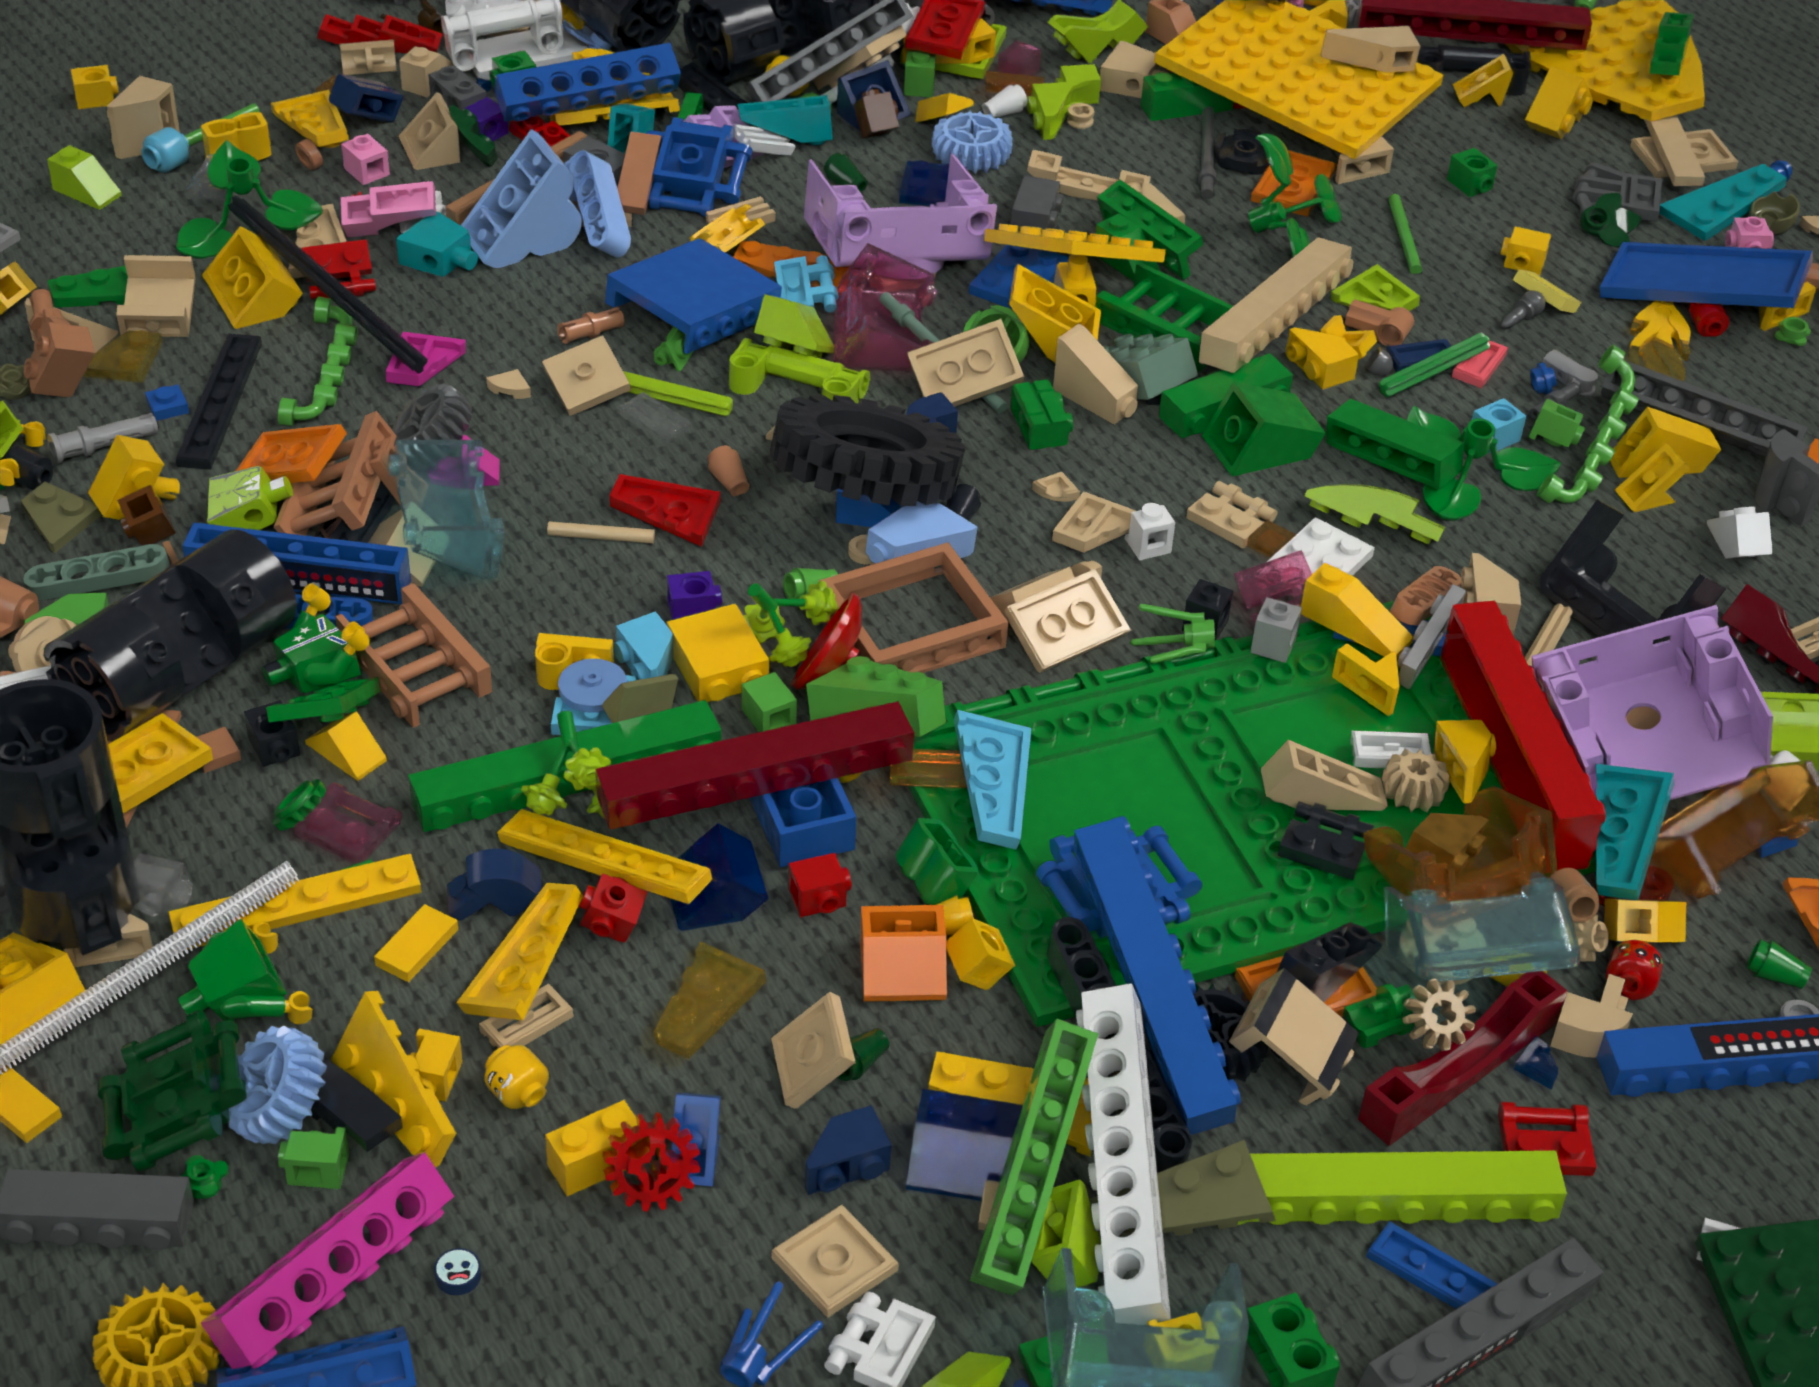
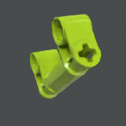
M744 338L741 341L739 347L729 359V387L733 392L742 395L754 393L767 375L772 374L822 388V395L832 401L833 396L836 395L848 396L855 403H858L867 393L870 383V372L868 370L859 372L844 368L842 363L808 356L779 348L775 345H770L769 347L753 343L749 338Z

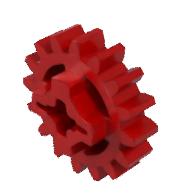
M655 1112L652 1122H646L642 1114H637L636 1126L631 1127L623 1121L621 1128L624 1134L621 1137L616 1135L609 1136L608 1139L614 1151L603 1152L605 1163L611 1165L605 1168L603 1172L606 1181H613L610 1186L612 1193L615 1196L624 1193L623 1199L626 1206L630 1207L636 1200H640L642 1210L648 1212L651 1202L657 1201L661 1210H665L667 1198L672 1196L677 1202L683 1200L679 1191L682 1186L689 1189L694 1188L695 1185L689 1173L700 1172L701 1167L698 1161L692 1159L698 1156L700 1151L696 1143H690L693 1136L688 1128L679 1131L680 1124L677 1118L673 1117L667 1124H664L659 1112ZM665 1138L677 1145L680 1154H676L675 1150L666 1149ZM639 1139H641V1140H640L639 1142H637L634 1146H631V1145L634 1144L636 1141H638ZM656 1152L659 1160L653 1161L651 1168L647 1172L644 1163H650L652 1156ZM623 1170H627L628 1174L637 1175L638 1186L631 1183L625 1177Z

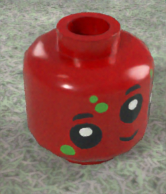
M1636 939L1627 940L1618 944L1612 951L1606 967L1605 977L1607 980L1609 974L1624 978L1625 982L1621 995L1628 997L1629 1000H1642L1652 995L1658 987L1663 970V961L1657 949L1649 943Z

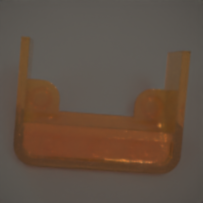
M1811 760L1766 765L1752 769L1745 780L1719 787L1662 823L1651 862L1686 896H1695L1699 899L1708 895H1717L1722 891L1718 884V881L1721 879L1719 872L1775 837L1787 836L1789 840H1793L1803 836L1810 831L1809 824L1819 821V774Z

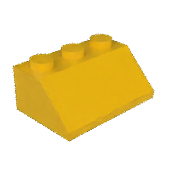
M242 226L237 229L202 274L232 326L236 329L284 317L297 304L298 299L303 294L277 252L260 236Z

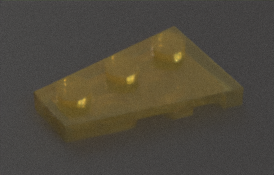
M700 941L695 950V961L691 967L687 966L682 976L683 984L678 994L671 997L654 1030L657 1045L687 1059L700 1049L767 982L765 970Z

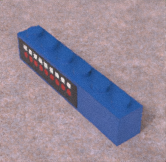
M193 523L182 546L184 557H186L227 530L236 529L247 532L265 544L277 557L289 576L294 592L302 593L308 584L314 583L326 591L329 596L402 604L401 588L410 585L411 582L408 548L202 523Z
M1819 1014L1604 1031L1605 1033L1596 1057L1611 1095L1627 1094L1628 1096L1636 1097L1648 1092L1668 1091L1669 1093H1680L1686 1089L1697 1088L1719 1090L1726 1086L1746 1084L1751 1087H1758L1770 1082L1783 1081L1796 1084L1807 1079H1819Z

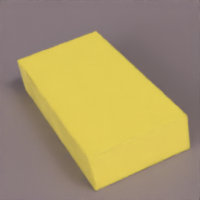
M1519 269L1513 281L1527 290H1535L1543 294L1545 301L1560 311L1575 313L1582 303L1535 272Z

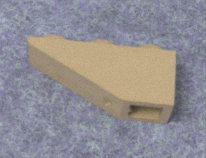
M1409 26L1326 30L1320 55L1323 58L1384 72L1414 71L1420 44Z

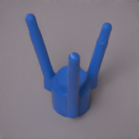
M781 1282L774 1284L745 1339L752 1310L749 1308L744 1310L730 1347L720 1362V1372L723 1377L739 1387H752L755 1382L765 1386L772 1373L823 1327V1322L817 1320L766 1365L765 1357L767 1352L756 1340L783 1289Z

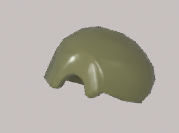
M1774 191L1766 197L1757 198L1751 204L1749 217L1765 218L1773 235H1781L1795 224L1799 214L1800 203L1793 194L1782 198Z

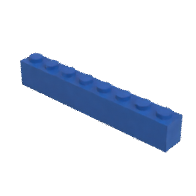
M1121 817L1074 830L1075 855L1125 983H1132L1140 1001L1143 1029L1163 1080L1190 1134L1193 1135L1235 1122L1237 1105L1241 1104L1239 1089L1234 1079L1227 1080L1223 1067L1226 1066L1222 1047L1219 1042L1212 1043L1208 1030L1211 1029L1207 1010L1204 1005L1198 1006L1193 994L1196 993V986L1192 973L1189 969L1183 970L1178 959L1182 956L1179 941L1174 933L1168 934L1164 924L1167 922L1166 910L1160 898L1155 900L1150 889L1153 888V880L1147 864L1140 865L1136 855L1139 854V845L1134 831L1126 830Z

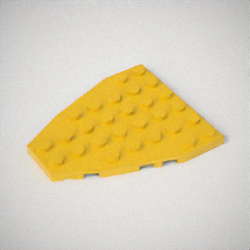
M1623 0L1611 6L1594 8L1590 11L1592 28L1586 50L1506 44L1513 53L1523 54L1524 51L1530 52V70L1536 73L1540 71V68L1549 71L1552 66L1580 76L1584 79L1594 101L1604 105L1608 103V99L1620 103V111L1638 115L1640 118L1650 122L1704 107L1705 93L1702 63L1691 34L1679 76L1649 73L1650 62L1654 55L1655 42L1658 37L1659 24L1665 12L1678 13L1664 0Z

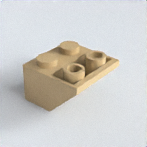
M139 76L107 106V117L110 122L112 144L114 145L116 158L124 159L142 155L144 139L163 128L170 127L180 132L171 83Z
M1472 553L1469 567H1463L1461 573V588L1466 590L1462 604L1495 600L1502 615H1506L1509 629L1514 635L1521 608L1519 581L1481 554Z

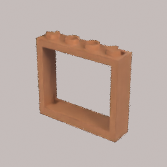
M948 542L819 580L825 581L827 587L833 589L838 609L852 592L860 596V598H864L944 574L977 618L976 621L882 650L877 648L862 626L858 640L854 645L859 650L856 657H867L870 661L883 665H896L898 669L908 672L925 673L1006 647L1008 621Z

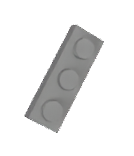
M1453 584L1446 596L1438 595L1430 610V614L1433 615L1430 621L1422 620L1413 637V640L1416 641L1412 649L1406 646L1398 658L1397 667L1401 668L1398 676L1400 685L1408 689L1412 687L1447 632L1452 605L1462 604L1466 590Z

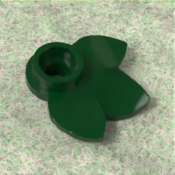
M1606 193L1598 198L1594 206L1584 210L1580 218V224L1585 232L1597 235L1605 245L1620 247L1622 242H1630L1628 233L1632 232L1640 224L1642 217L1632 211L1621 208L1622 197L1620 193ZM1591 220H1597L1600 224H1595Z

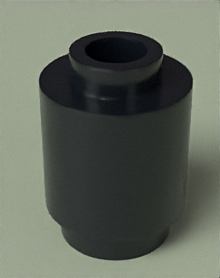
M11 446L3 458L0 459H14L19 466L20 478L14 477V482L31 490H35L43 482L50 483L53 477V466L50 459L22 446Z

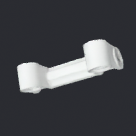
M526 0L466 11L465 15L450 18L447 15L441 16L447 53L453 65L461 71H469L477 65L479 57L476 37L530 26L531 35L542 53L552 55L561 50L563 46L560 0Z

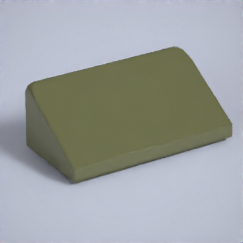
M669 674L621 683L603 702L602 707L612 723L671 709L678 677L676 674Z

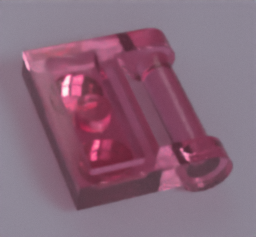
M333 782L327 787L321 803L294 827L295 836L357 864L367 860L400 825L402 813L392 807L384 809L347 792V787ZM342 806L377 822V824L371 827L336 811V809Z

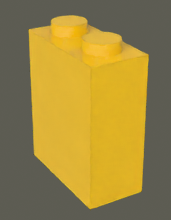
M736 603L667 621V627L673 633V659L697 701H720L728 696L742 693L743 683L769 674V658Z

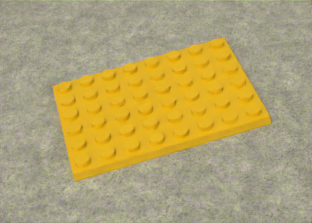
M1224 0L1155 53L1154 63L1354 160L1442 84L1444 77L1443 74L1435 71L1432 67L1417 62L1414 71L1384 72L1323 58L1320 54L1326 30L1344 28L1334 24L1329 19H1323L1310 13L1305 8L1297 7L1285 1H1281L1280 4H1271L1264 0Z

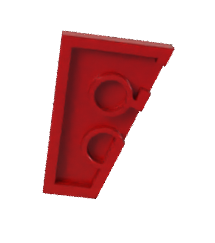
M619 474L609 495L610 507L701 547L721 503V492L623 474Z

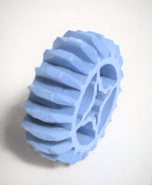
M970 110L968 113L957 111L956 115L949 114L946 118L939 119V123L935 125L933 131V153L936 156V160L942 161L943 166L950 165V156L954 154L966 170H972L974 174H976L977 170L987 173L989 167L997 170L999 165H1005L1006 159L1010 158L1012 152V131L1009 130L1008 124L1002 123L1001 118H993V114L984 115L981 111L972 113Z
M271 1026L266 1033L259 1031L255 1042L247 1041L243 1054L237 1055L240 1079L246 1084L247 1097L240 1104L229 1108V1128L251 1142L276 1145L281 1138L289 1139L290 1132L293 1129L301 1130L305 1116H312L311 1107L315 1101L320 1100L317 1096L319 1088L326 1083L321 1078V1075L326 1071L327 1066L322 1062L324 1052L318 1048V1043L312 1040V1037L292 1027L282 1026L277 1028Z

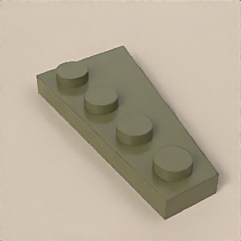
M1245 1140L1157 1173L1163 1233L1174 1232L1175 1236L1192 1234L1193 1228L1218 1225L1219 1229L1238 1227L1239 1221L1259 1219L1260 1223L1276 1221ZM1124 1188L1116 1196H1124L1132 1188ZM1098 1196L1089 1199L1091 1208L1092 1204L1098 1203ZM1135 1228L1126 1229L1119 1237L1130 1236L1135 1231Z

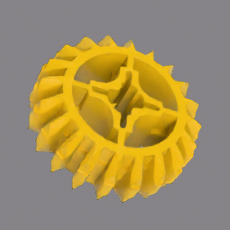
M163 1283L158 1292L151 1293L143 1286L141 1296L133 1298L125 1293L124 1306L110 1305L109 1318L99 1320V1334L93 1336V1362L95 1369L99 1371L101 1382L105 1387H193L194 1381L207 1385L208 1371L218 1369V1355L221 1352L201 1325V1322L215 1312V1309L211 1306L210 1302L204 1303L203 1297L200 1296L198 1291L188 1295L187 1290L183 1285H180L175 1291L169 1292V1288ZM133 1363H140V1364H144V1365H146V1366H141V1365H137V1364H133Z

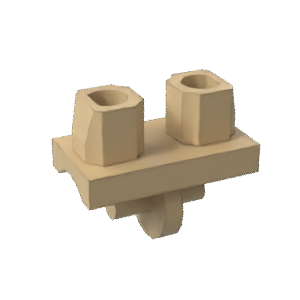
M393 40L340 44L344 75L397 71Z

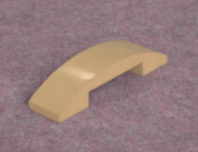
M1032 150L1027 172L1033 177L1060 181L1059 192L1071 197L1097 200L1099 194L1118 181V179L1061 167L1062 156ZM1121 170L1119 179L1142 194L1145 185L1150 183L1151 176Z

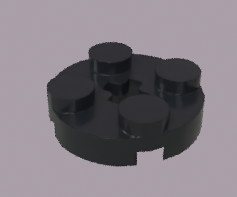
M1250 129L1234 130V135L1226 137V132L1221 134L1217 138L1215 148L1218 165L1223 169L1249 172L1253 175L1264 173L1270 164L1262 144L1255 138L1263 133Z

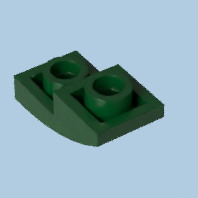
M452 104L449 112L458 127L460 138L483 163L489 167L493 166L498 159L494 142L486 135L480 134L477 117L466 108L460 110Z

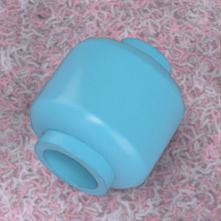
M170 127L163 128L144 139L141 151L142 158L151 169L161 173L169 172L186 163L189 157V142L176 129Z

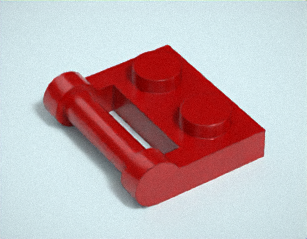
M1514 1102L1499 1103L1498 1119L1504 1151H1556L1562 1175L1594 1176L1597 1166L1588 1125L1589 1112L1587 1105L1573 1104L1570 1109L1518 1107ZM1516 1124L1571 1126L1572 1131L1517 1129Z

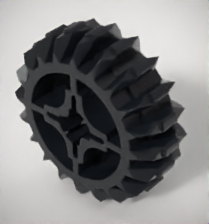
M1213 983L1208 990H1203L1195 984L1196 993L1193 996L1197 1005H1204L1207 1010L1211 1029L1208 1030L1212 1043L1219 1042L1222 1047L1226 1066L1223 1067L1227 1080L1234 1079L1235 1081V1078L1245 1082L1250 1072L1257 1073L1261 1062L1267 1056L1269 1048L1261 1040L1245 1051L1240 1052L1229 1042L1249 1003H1246L1245 992L1233 995L1230 986L1224 991L1216 990Z

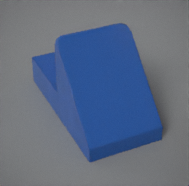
M677 1093L674 1117L677 1118L680 1124L679 1131L688 1128L693 1136L690 1143H696L700 1151L698 1156L692 1158L698 1161L701 1167L700 1172L689 1173V1176L692 1178L694 1185L713 1186L720 1142L718 1130L721 1096ZM672 1142L671 1150H675L676 1154H680L679 1148Z

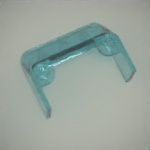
M1539 872L1531 873L1530 884L1521 888V894L1449 902L1437 896V892L1434 890H1415L1412 892V896L1406 897L1393 887H1385L1387 951L1422 979H1437L1438 981L1461 980L1572 968L1580 964V945L1563 887L1555 883L1554 879L1547 878Z
M1071 1248L1061 1249L1043 1288L1053 1387H1240L1249 1322L1239 1264H1229L1202 1315V1330L1116 1323L1114 1307L1104 1294L1093 1289L1076 1288Z

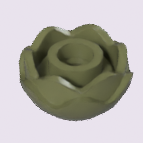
M4 364L0 368V397L16 400L29 394L31 388L29 380L24 376V365Z

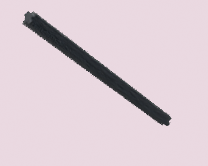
M238 195L232 197L233 202L228 204V208L236 217L249 226L251 230L258 234L260 238L267 242L294 268L296 267L301 274L305 275L310 282L356 320L359 325L363 326L368 333L387 347L409 369L417 371L418 374L424 371L423 366H425L428 359L423 354H420V351L418 352L398 332L396 333L389 324L384 322L375 312H372L368 306H365L360 299L358 300V297L356 298L353 293L351 294V291L330 275L328 271L323 269L319 263L314 261L298 245L296 246V243L289 239V237L287 238L283 232L278 230L260 212L258 213V210L256 211L245 199H240Z

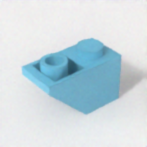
M656 611L616 626V642L613 643L615 656L620 663L628 665L631 675L636 676V680L667 675L673 661V633Z

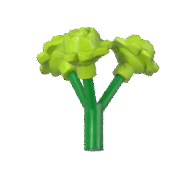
M825 581L810 584L808 587L809 593L800 596L799 599L772 598L758 583H754L748 588V595L757 604L747 605L744 609L746 615L743 616L759 643H764L769 638L777 639L778 644L769 657L771 662L777 661L785 667H793L807 658V649L811 639L809 637L792 636L789 629L783 627L785 620L780 615L779 606H796L801 610H806V617L812 618L814 625H819L821 622H829L830 616L837 609V602L833 589L827 587Z
M559 712L557 720L562 740L561 749L550 774H545L542 783L522 786L521 791L527 797L526 805L539 815L546 814L548 816L552 815L555 809H566L568 804L561 798L556 789L560 782L558 775L568 752H573V757L565 762L568 770L564 772L563 777L573 784L575 790H581L584 787L592 789L595 795L586 811L588 813L598 812L605 819L597 799L595 769L610 766L611 761L608 757L601 754L598 747L590 751L586 748L580 749L572 712Z

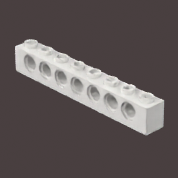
M1131 983L1081 992L1083 1009L1076 1011L1077 1025L1079 1027L1099 1033L1087 1071L1089 1084L1083 1085L1082 1094L1087 1112L1091 1111L1092 1123L1085 1125L1087 1144L1090 1151L1094 1150L1095 1163L1088 1165L1089 1178L1092 1189L1097 1190L1098 1203L1092 1204V1218L1096 1231L1100 1230L1101 1244L1095 1245L1097 1267L1099 1272H1104L1105 1286L1098 1287L1099 1304L1102 1313L1109 1314L1117 1330L1147 1325V1321L1154 1319L1158 1323L1171 1319L1142 1010L1140 1001ZM1117 1033L1114 1037L1105 1039L1108 1035ZM1120 1071L1116 1076L1107 1078L1112 1072ZM1124 1109L1119 1115L1110 1116L1114 1111ZM1128 1148L1122 1155L1113 1156L1119 1149ZM1132 1188L1126 1195L1116 1196L1120 1190ZM1135 1228V1231L1130 1236L1119 1237L1126 1229ZM1135 1269L1139 1270L1135 1277L1122 1279L1127 1272Z

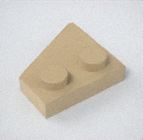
M1083 492L1053 530L1052 541L1083 553L1129 533L1131 512L1136 510Z

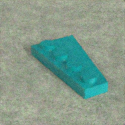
M1761 164L1660 204L1659 214L1706 241L1732 224L1734 218H1740L1748 213L1751 204L1757 198L1766 197L1770 193L1778 192L1784 188L1787 177L1767 165Z
M1596 764V798L1603 803L1606 812V819L1604 824H1601L1596 847L1598 895L1638 900L1674 788V773Z

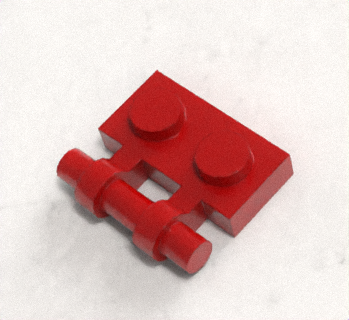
M367 239L302 247V250L307 255L312 257L314 261L319 263L335 279L350 277V281L340 283L356 297L363 296L364 292L376 291L374 278L361 280L360 275L372 274ZM309 286L311 299H317L318 296L329 298L316 286Z

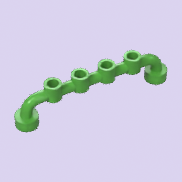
M318 296L315 303V323L329 324L330 318L338 320L339 323L335 327L333 343H330L328 348L327 361L322 365L319 384L315 385L312 404L298 407L297 399L282 397L278 410L279 425L293 426L295 420L314 419L323 412L326 406L335 407L338 388L333 385L342 386L345 369L344 366L339 365L348 366L351 358V346L347 345L355 346L358 327L353 326L352 317L342 308L332 305L330 298Z
M1614 344L1604 352L1599 360L1598 367L1608 374H1612L1616 370L1621 376V385L1610 400V409L1598 426L1599 432L1596 439L1586 451L1587 458L1574 477L1573 481L1575 483L1572 489H1563L1564 480L1553 473L1548 475L1540 485L1537 497L1548 504L1554 500L1562 503H1574L1582 498L1586 490L1593 492L1599 486L1603 476L1596 472L1599 464L1605 466L1615 452V449L1610 447L1608 443L1611 438L1617 440L1627 426L1625 422L1620 420L1622 413L1630 414L1638 403L1639 398L1632 394L1635 385L1634 372L1631 366L1623 359L1625 352Z

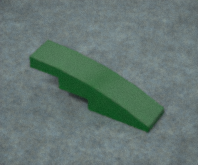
M1664 13L1659 24L1654 55L1650 62V74L1680 75L1689 43L1694 14Z

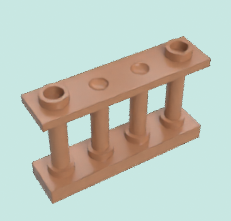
M377 411L365 415L356 438L340 443L315 481L291 483L293 496L284 500L274 525L278 533L306 536L309 528L337 517L343 519L352 531L365 525L381 481L369 465L370 460L374 459L373 453L375 450H378L376 447L377 442L388 438L394 445L397 437ZM350 455L349 459L334 464L335 460ZM342 477L340 482L325 487L327 482ZM333 500L331 505L317 509L318 505Z
M412 583L401 588L402 604L399 610L364 624L361 627L365 629L369 639L404 623L407 625L413 624L417 631L376 649L368 645L365 650H356L355 652L359 666L368 677L379 678L380 689L389 699L395 715L398 718L404 717L414 728L420 725L419 705L462 686L464 688L470 687L480 698L492 692L490 665L424 593ZM343 614L335 616L336 626L342 632L350 622ZM422 644L426 646L432 645L436 649V652L393 671L384 662ZM441 665L445 667L451 666L456 672L413 692L403 683Z

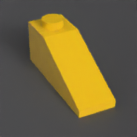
M1324 563L1306 579L1301 603V615L1384 657L1395 651L1396 658H1398L1406 646L1409 647L1413 643V636L1356 577L1337 567Z
M1482 720L1437 721L1434 745L1436 760L1446 763L1450 783L1462 802L1471 803L1489 770L1490 756L1495 755V736L1493 733H1490Z

